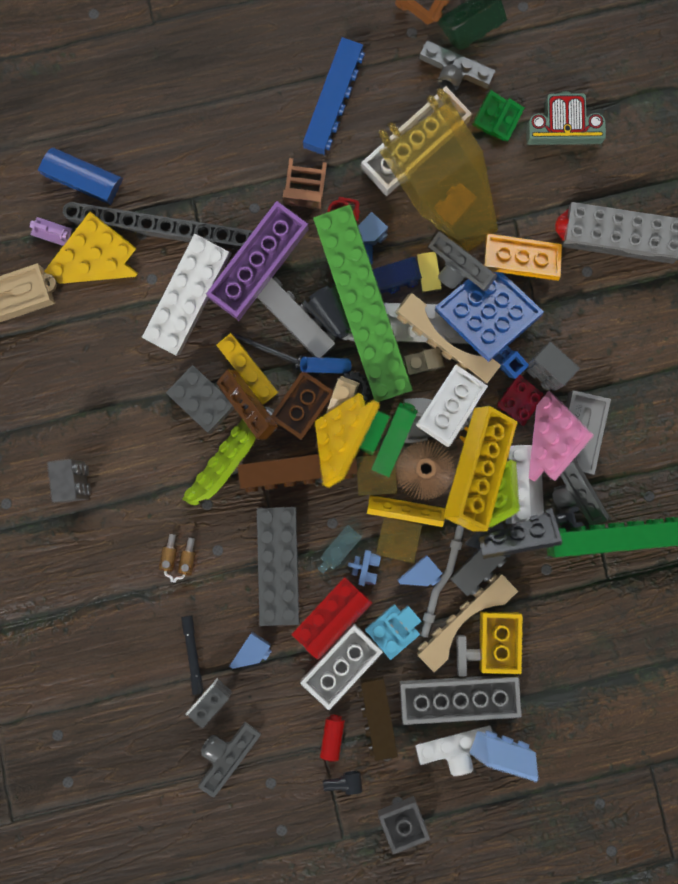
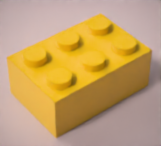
M480 611L481 659L479 661V670L482 673L521 674V613Z

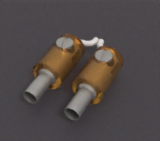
M169 534L167 547L163 546L159 570L164 571L165 576L169 577L171 582L183 579L185 575L192 576L196 552H193L194 538H188L186 550L181 552L177 573L183 575L175 577L173 580V577L167 572H173L177 552V549L174 548L176 535Z

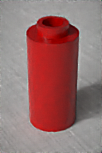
M331 714L325 720L320 752L321 759L339 761L345 724L340 715Z

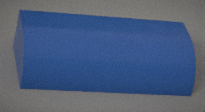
M51 148L47 151L38 168V171L43 176L109 205L112 204L123 180L120 176L56 148Z

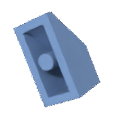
M372 212L358 225L363 242L373 246L377 242L382 243L388 236V227Z
M425 555L397 581L400 584L429 586L431 584L434 586L441 580L440 575L443 573Z
M251 632L229 667L233 669L260 663L262 659L266 661L272 652L269 649L271 643Z

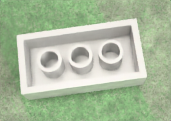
M353 624L322 659L301 679L300 684L330 710L383 653L382 649L359 627Z

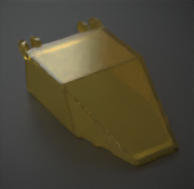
M439 88L437 95L443 105L439 107L435 98L432 95L428 96L427 100L434 112L402 135L397 126L391 122L389 128L396 138L393 142H391L386 131L380 130L379 135L385 147L381 148L379 152L420 215L469 252L486 239L487 233L494 234L497 232L498 226L483 151L451 102L450 97L443 89Z

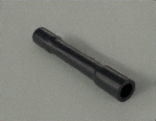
M192 615L181 617L189 661L192 694L196 695L204 693L194 636V622Z

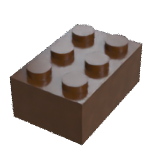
M301 372L271 417L275 423L303 441L315 424V421L330 402L334 391L308 373Z

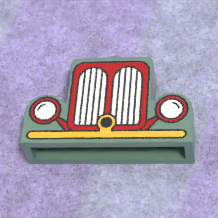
M569 91L549 94L544 103L545 115L539 113L533 115L526 128L527 145L602 144L606 138L605 118L599 113H593L587 117L586 95L583 93L571 94Z

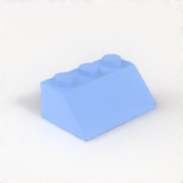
M488 730L485 733L477 731L470 754L488 767L536 782L538 781L536 752L529 748V744L522 741L515 743L513 739L503 735L502 738H499L497 734Z

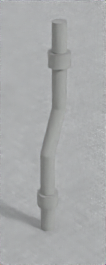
M457 525L454 539L451 540L450 544L451 551L446 570L442 574L441 580L432 589L428 609L423 617L424 625L421 633L423 637L428 638L431 624L434 623L436 616L434 612L439 593L454 571L458 551L461 550L463 543L461 542L464 531L462 526Z

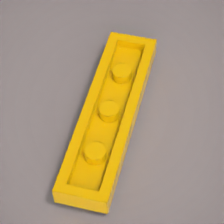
M230 333L217 344L220 351L263 405L279 393L233 333Z
M373 495L369 497L367 514L440 527L444 525L445 518L443 516L445 508Z

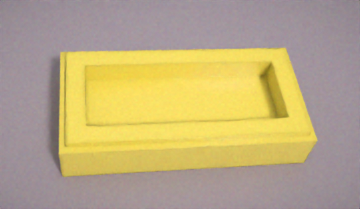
M436 253L417 254L422 293L441 290Z

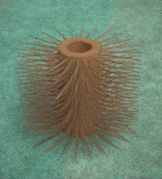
M429 440L426 444V449L424 441L423 445L422 443L420 445L417 443L413 447L406 448L411 452L402 451L403 456L400 455L399 462L397 461L399 466L396 464V467L400 469H395L396 471H404L395 472L398 473L396 474L399 480L398 484L403 482L400 487L406 484L402 490L414 480L416 483H419L415 496L420 487L418 498L421 493V500L423 496L433 499L441 495H438V493H444L443 487L448 489V486L451 485L450 479L452 481L450 475L454 477L449 472L455 473L451 470L455 469L452 468L455 464L449 463L452 457L447 459L450 454L444 457L447 454L446 452L438 458L444 452L443 450L435 459L433 458L432 453L435 445L431 451L432 442L429 448ZM420 468H428L429 474H423Z

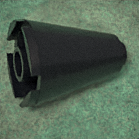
M334 283L332 284L333 288L325 286L309 296L311 300L308 303L305 300L303 305L334 338L339 337L343 339L350 334V326L336 284Z

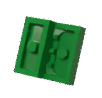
M490 90L472 125L496 138L509 141L525 108L512 99L506 100Z

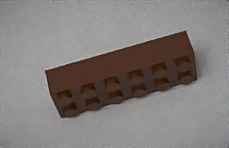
M319 454L237 465L240 489H245L246 492L259 491L258 487H265V490L277 489L279 484H284V487L297 486L296 482L301 481L304 482V485L314 484L316 479H322ZM355 456L344 479L354 478V474L358 473Z

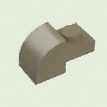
M440 348L424 350L420 353L404 356L408 376L445 368Z

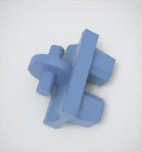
M365 550L362 565L360 564L361 557L355 556L354 563L348 562V566L353 567L352 575L357 576L358 569H361L359 585L376 584L377 574L367 572L368 565L379 567L381 556Z

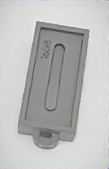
M573 390L568 393L566 407L594 435L575 459L584 474L595 475L611 399Z

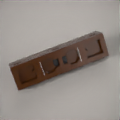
M227 369L216 384L257 439H267L277 429V423L236 370Z

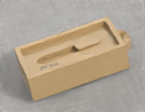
M38 263L0 276V322L55 304L52 292L57 287L55 278L50 274H45L44 268Z

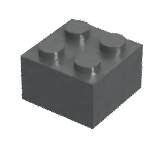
M414 796L378 810L380 822L393 854L430 840Z

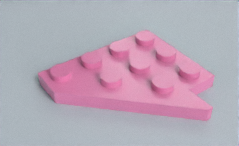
M550 391L546 393L536 406L529 479L534 482L544 471L551 479L556 480L594 436Z

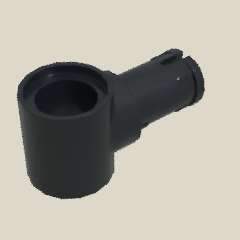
M348 771L343 773V776H340V778L324 779V792L341 790L347 795L362 793L360 771Z

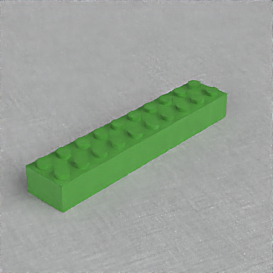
M351 205L314 217L313 219L374 400L380 402L412 391L413 388Z

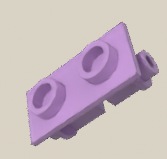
M38 217L30 223V228H33L30 235L62 246L70 238L73 230Z

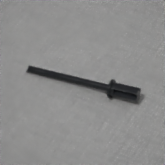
M233 333L238 341L296 364V370L300 369L302 355L297 359ZM309 372V373L314 374V375H316V376H318V375L320 374V373H312V372Z

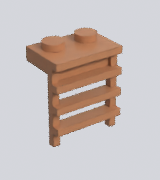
M289 158L286 188L283 191L284 204L321 209L327 163L323 162L322 170L293 166V158ZM291 173L321 175V181L291 177ZM290 183L320 186V190L317 192L290 188Z

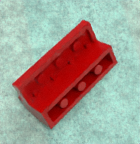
M344 577L291 635L312 656L321 660L373 602Z

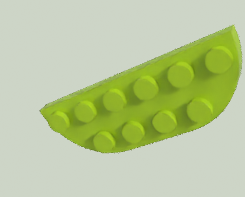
M243 419L232 429L231 435L220 445L216 455L210 458L207 467L198 474L194 484L186 490L182 498L190 505L200 504L198 501L210 499L223 486L237 465L248 453L256 437Z

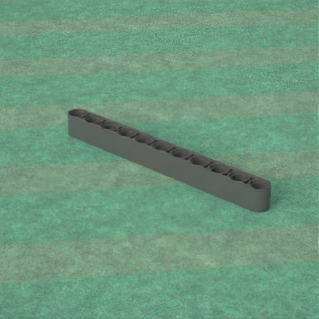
M69 202L63 207L64 216L73 224L80 225L89 212H95L96 216L113 230L190 242L194 234L199 236L201 231L207 230L209 234L204 239L219 247L239 250L244 244L237 243V238L244 236L247 240L253 232L251 230ZM72 210H77V214L73 217H70V212ZM109 216H115L112 222H107ZM132 218L133 223L129 226L125 225L126 220ZM148 221H151L152 226L148 229H145L144 224ZM164 225H171L169 231H162ZM183 228H190L188 234H181ZM221 233H226L228 235L227 238L222 241L218 239V236Z

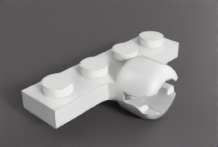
M491 726L415 745L420 765L446 759L453 776L471 773L474 767L470 750L477 731L485 733L488 730L492 732Z

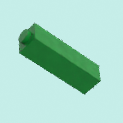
M406 402L399 404L371 470L390 477L418 410L415 409L414 405Z

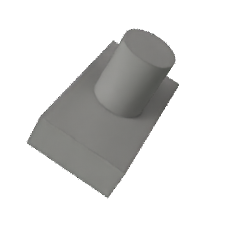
M456 635L458 676H467V661H480V649H466V636Z

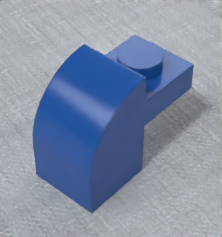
M509 346L493 358L501 365L499 369L510 378L516 379L529 366L517 351H512Z

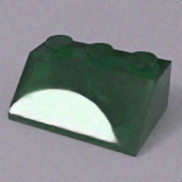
M467 0L440 17L437 23L451 44L462 50L469 47L477 39L485 37L491 30L499 28L508 19L502 0Z

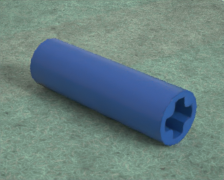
M303 357L300 361L302 372L348 374L352 368L351 361L348 358Z

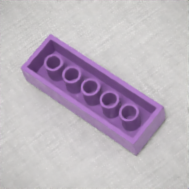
M276 201L207 291V297L239 321L309 230L308 224Z

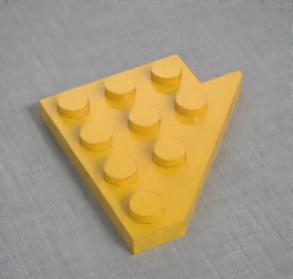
M89 212L44 272L53 276L59 284L136 277L138 273L128 266L126 261L137 248L92 212Z
M357 393L315 421L323 485L329 488L344 479L379 408V403L375 400L365 405L364 396Z

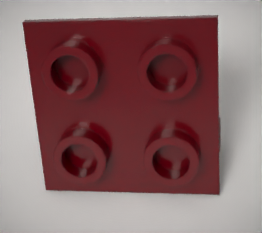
M519 375L516 379H513V383L504 392L500 402H497V408L505 411L524 426L535 411L537 404L545 395Z

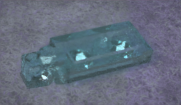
M347 525L323 553L321 559L324 562L318 567V570L324 574L329 567L334 569L362 537Z

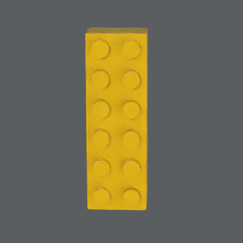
M491 406L474 408L443 516L471 531H488L517 421Z

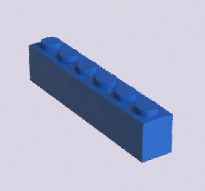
M341 38L303 140V148L325 155L326 150L330 151L333 139H331L333 132L336 133L339 127V115L343 116L346 108L344 104L345 99L349 98L352 92L350 85L352 80L356 81L359 70H357V66L359 63L362 64L365 57L363 44Z

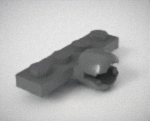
M426 41L419 56L420 60L442 70L438 78V84L442 89L447 86L451 92L459 88L462 80H468L487 89L495 73V70L429 41Z
M440 231L428 246L446 261L444 268L438 275V279L449 288L457 289L462 280L467 277L482 290L487 291L498 276Z
M574 458L560 475L565 485L554 488L552 494L555 505L561 509L574 505L578 506L590 525L608 521V513Z
M244 722L229 742H224L216 735L210 736L204 743L201 754L211 761L213 765L198 784V788L215 798L261 736V733Z

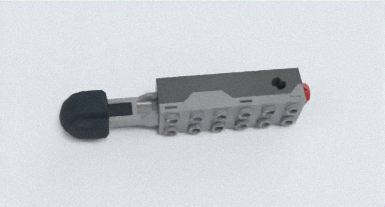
M571 202L566 211L556 219L555 231L562 239V247L671 264L678 260V218Z

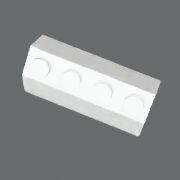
M515 445L510 447L507 461L511 459L516 461L520 511L507 518L506 524L522 523L529 520L531 516L544 514L542 474L535 482L529 479L532 445Z

